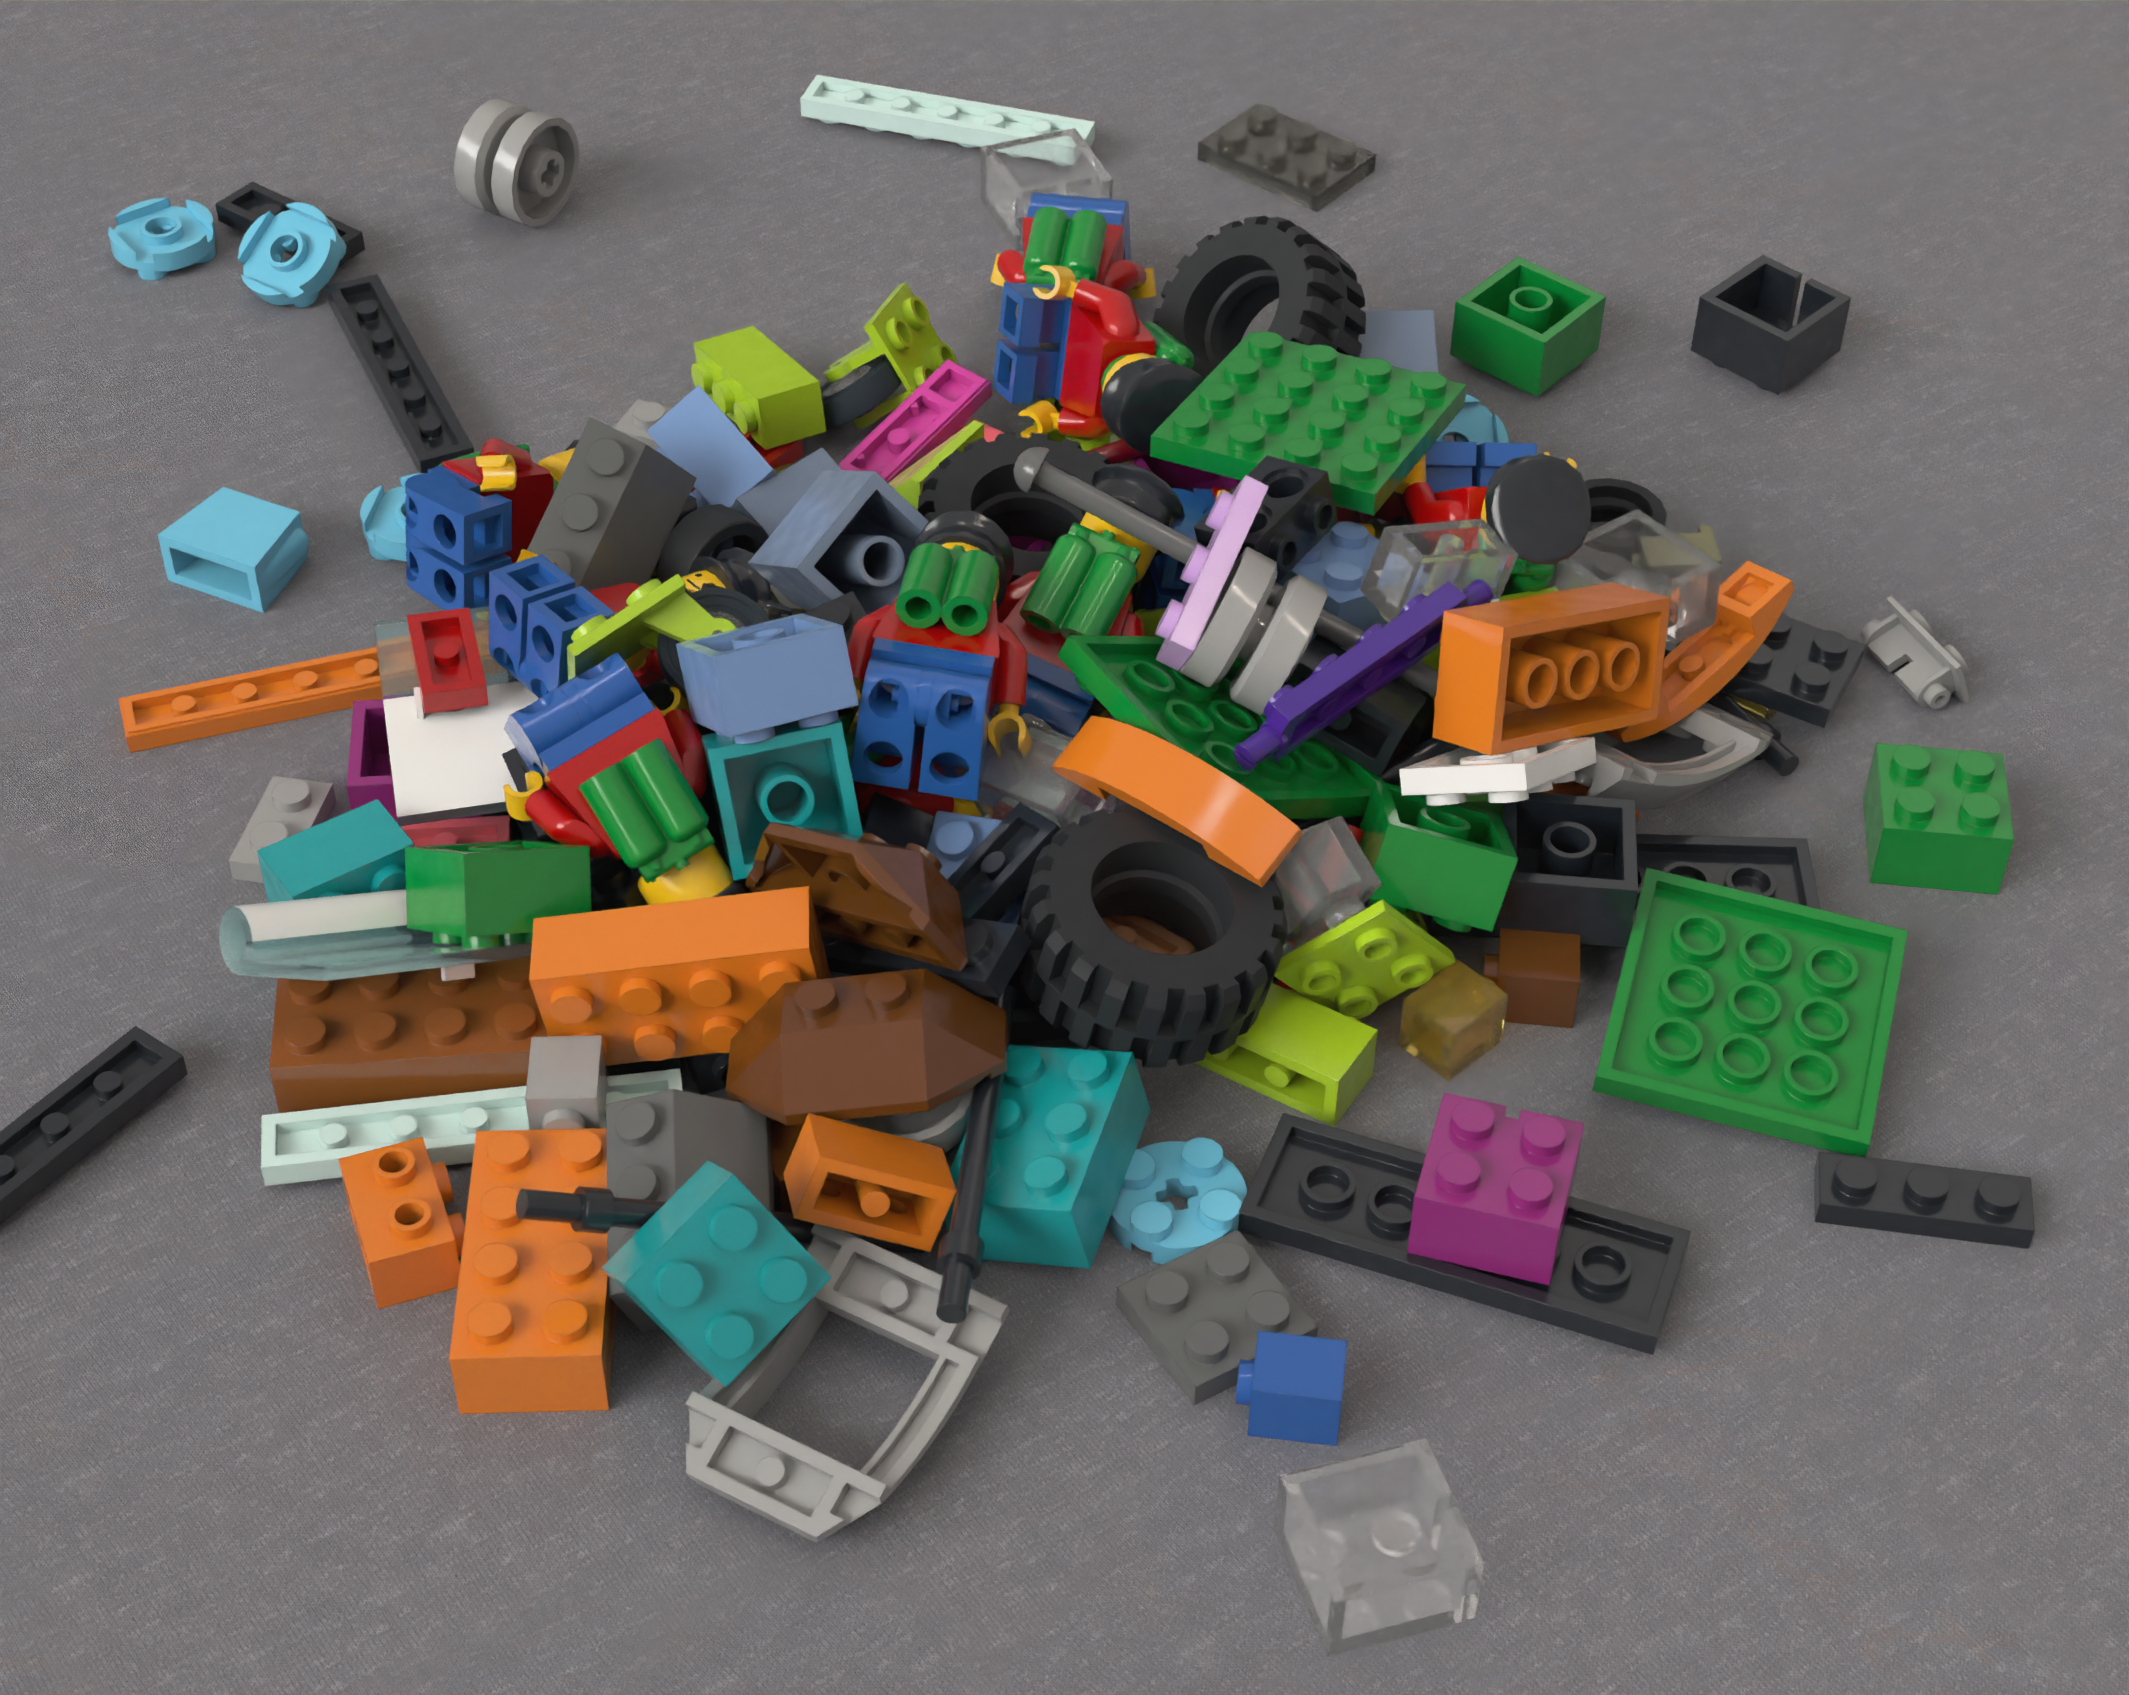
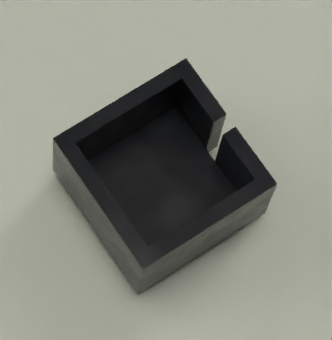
M1762 255L1700 296L1691 351L1712 361L1718 367L1726 368L1755 383L1759 388L1779 395L1840 351L1851 297L1812 278L1809 279L1804 285L1797 325L1794 326L1793 319L1802 273Z

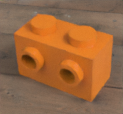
M811 1113L807 1115L783 1173L795 1219L928 1252L932 1249L956 1193V1188L941 1147Z
M423 1137L338 1159L349 1211L377 1308L382 1309L458 1288L460 1272L458 1257L462 1255L465 1225L460 1212L447 1215L444 1205L454 1202L447 1168L444 1161L431 1164Z

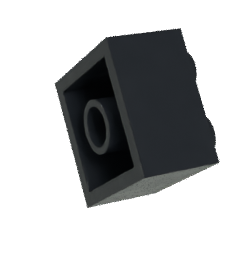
M1537 792L1529 793V799L1524 801L1502 803L1500 816L1518 861L1495 922V937H1499L1500 928L1578 934L1580 935V944L1627 948L1638 893L1635 800Z

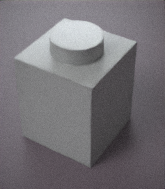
M602 1035L531 1037L525 1096L530 1130L604 1128L608 1082Z

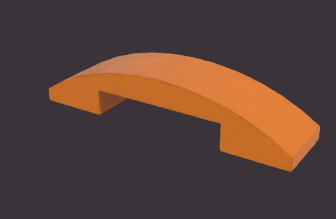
M1746 561L1706 597L1711 616L1664 658L1657 720L1604 731V733L1623 743L1639 740L1674 725L1705 704L1742 669L1764 642L1784 611L1794 591L1792 580L1750 561Z
M1091 716L1052 764L1055 773L1096 796L1106 800L1112 794L1201 843L1210 859L1261 887L1265 885L1303 835L1301 829L1286 816L1223 772L1155 735L1113 719Z

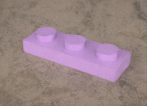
M1245 475L1233 494L1224 490L1220 492L1205 525L1215 529L1207 548L1199 544L1196 545L1181 574L1180 579L1190 584L1182 603L1171 599L1155 631L1156 635L1165 639L1155 660L1179 671L1194 652L1269 486Z

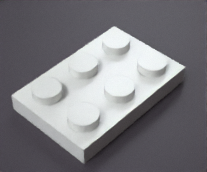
M1595 737L1572 738L1493 756L1461 747L1399 769L1402 796L1426 795L1427 805L1431 806L1463 803L1467 801L1466 796L1488 793L1489 803L1524 801L1529 799V793L1549 791L1553 789L1552 784L1576 780L1575 771L1597 763Z

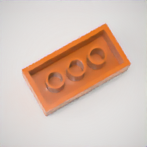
M1609 582L1445 610L1440 634V657L1437 690L1434 699L1435 712L1432 737L1493 756L1657 720L1671 597Z
M809 886L535 918L533 922L529 982L548 1037L602 1035L605 1066L644 1061H662L670 1058L696 1056V1054L730 1053V1043L734 1035L784 983L831 978Z
M606 1128L476 1131L449 1355L459 1414L609 1410L617 1305L608 1296V1274L602 1269L608 1262L607 1233L576 1232L572 1229L570 1223L519 1219L516 1214V1200L521 1189L574 1193L579 1186L607 1189Z

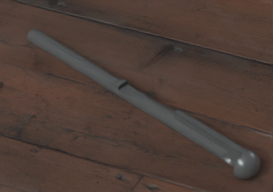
M1029 448L1022 452L1015 462L1013 470L1015 481L1018 487L1026 494L1034 483L1184 564L1187 563L1197 544L1207 548L1077 477L1071 476L1045 461L1050 451L1048 448ZM1275 582L1266 601L1267 604L1271 605L1282 585ZM1322 609L1313 628L1315 634L1347 651L1355 646L1358 639L1365 632ZM1419 661L1398 676V678L1435 697L1438 670Z

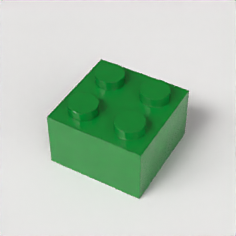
M1517 256L1456 301L1450 355L1470 364L1479 371L1489 373L1514 385L1521 391L1538 397L1598 350L1606 296Z
M1876 743L1863 795L1869 883L1998 895L2014 842L2003 754L1978 750L1966 751L1920 747L1912 744Z
M1375 780L1359 829L1364 831V835L1354 858L1363 896L1369 898V902L1372 905L1380 900H1384L1402 915L1407 914L1408 910L1431 915L1435 922L1454 931L1469 932L1472 927L1492 932L1518 861L1500 814L1461 803L1440 806L1427 805L1426 795L1402 796L1401 787Z
M515 840L405 847L407 928L432 932L433 943H462V948L470 949L503 947L504 939L525 938V943H532L533 922L535 918L591 912L589 846L536 840Z

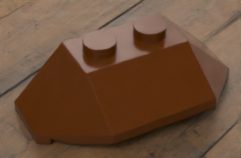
M770 822L763 832L754 857L753 868L745 882V885L752 893L809 886L820 933L823 935L959 972L962 971L968 961L959 893L939 872L942 868L940 860L927 849L914 843H908L905 848L888 844L870 833H863L861 837L831 830Z
M925 968L784 983L731 1039L726 1093L729 1100L745 1103L758 1113L785 1125L804 1124L808 1113L834 1120L930 1111L969 1091L985 1077L992 1079L1007 1071L1006 1010Z

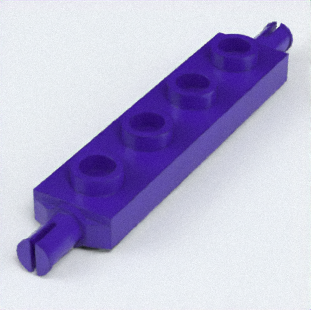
M1476 579L1460 591L1448 581L1427 597L1423 593L1418 594L1404 606L1398 617L1385 626H1382L1380 623L1371 626L1362 634L1355 646L1340 657L1336 654L1327 656L1318 664L1311 676L1295 688L1291 685L1282 687L1266 704L1263 712L1266 720L1260 726L1259 731L1242 743L1235 745L1233 754L1237 763L1243 769L1249 771L1269 756L1276 762L1438 649L1440 647L1444 611L1491 603L1493 593L1490 586L1485 581Z

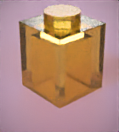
M1456 960L1454 964L1448 966L1404 999L1399 1046L1447 1081H1450L1502 1041L1509 995L1498 988L1489 978L1479 975L1461 961Z

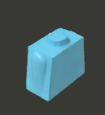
M226 487L219 489L158 534L168 581L262 613L267 610L308 558L309 538L306 532L303 531L299 511Z

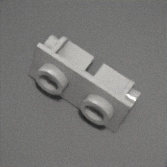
M1892 596L1886 598L1891 616L1883 621L1872 620L1864 626L1861 636L1864 638L1863 644L1866 645L1865 649L1889 673L1909 661V664L1894 674L1900 685L1920 706H1930L1934 710L1939 709L1949 701L1951 693H1954L1964 704L1970 702L1964 676L1969 674V670L1960 653L1950 644L1942 647L1934 639L1929 624L1917 610L1913 609L1907 612Z

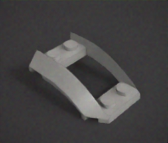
M1706 702L1690 715L1663 731L1685 739H1692L1694 734L1704 739L1702 749L1708 753L1672 763L1641 762L1613 748V746L1621 741L1604 732L1576 737H1595L1597 763L1575 771L1576 780L1574 781L1590 787L1587 795L1590 797L1635 800V810L1668 806L1703 792L1742 768L1768 748L1774 734Z
M815 1224L811 1230L814 1238L808 1246L807 1252L832 1278L727 1387H724L713 1378L699 1394L692 1391L685 1403L689 1408L690 1444L686 1442V1474L702 1487L815 1543L822 1541L882 1504L905 1479L952 1415L1010 1311L1006 1304L970 1289L965 1320L957 1324L943 1322L936 1314L942 1275L848 1232ZM829 1311L936 1360L925 1382L900 1421L860 1471L752 1420L799 1361Z

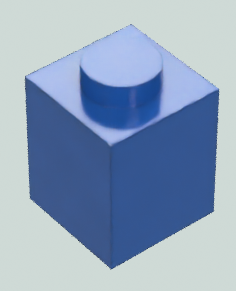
M1258 1331L1255 1361L1240 1359L1235 1404L1250 1406L1247 1436L1337 1446L1347 1341Z

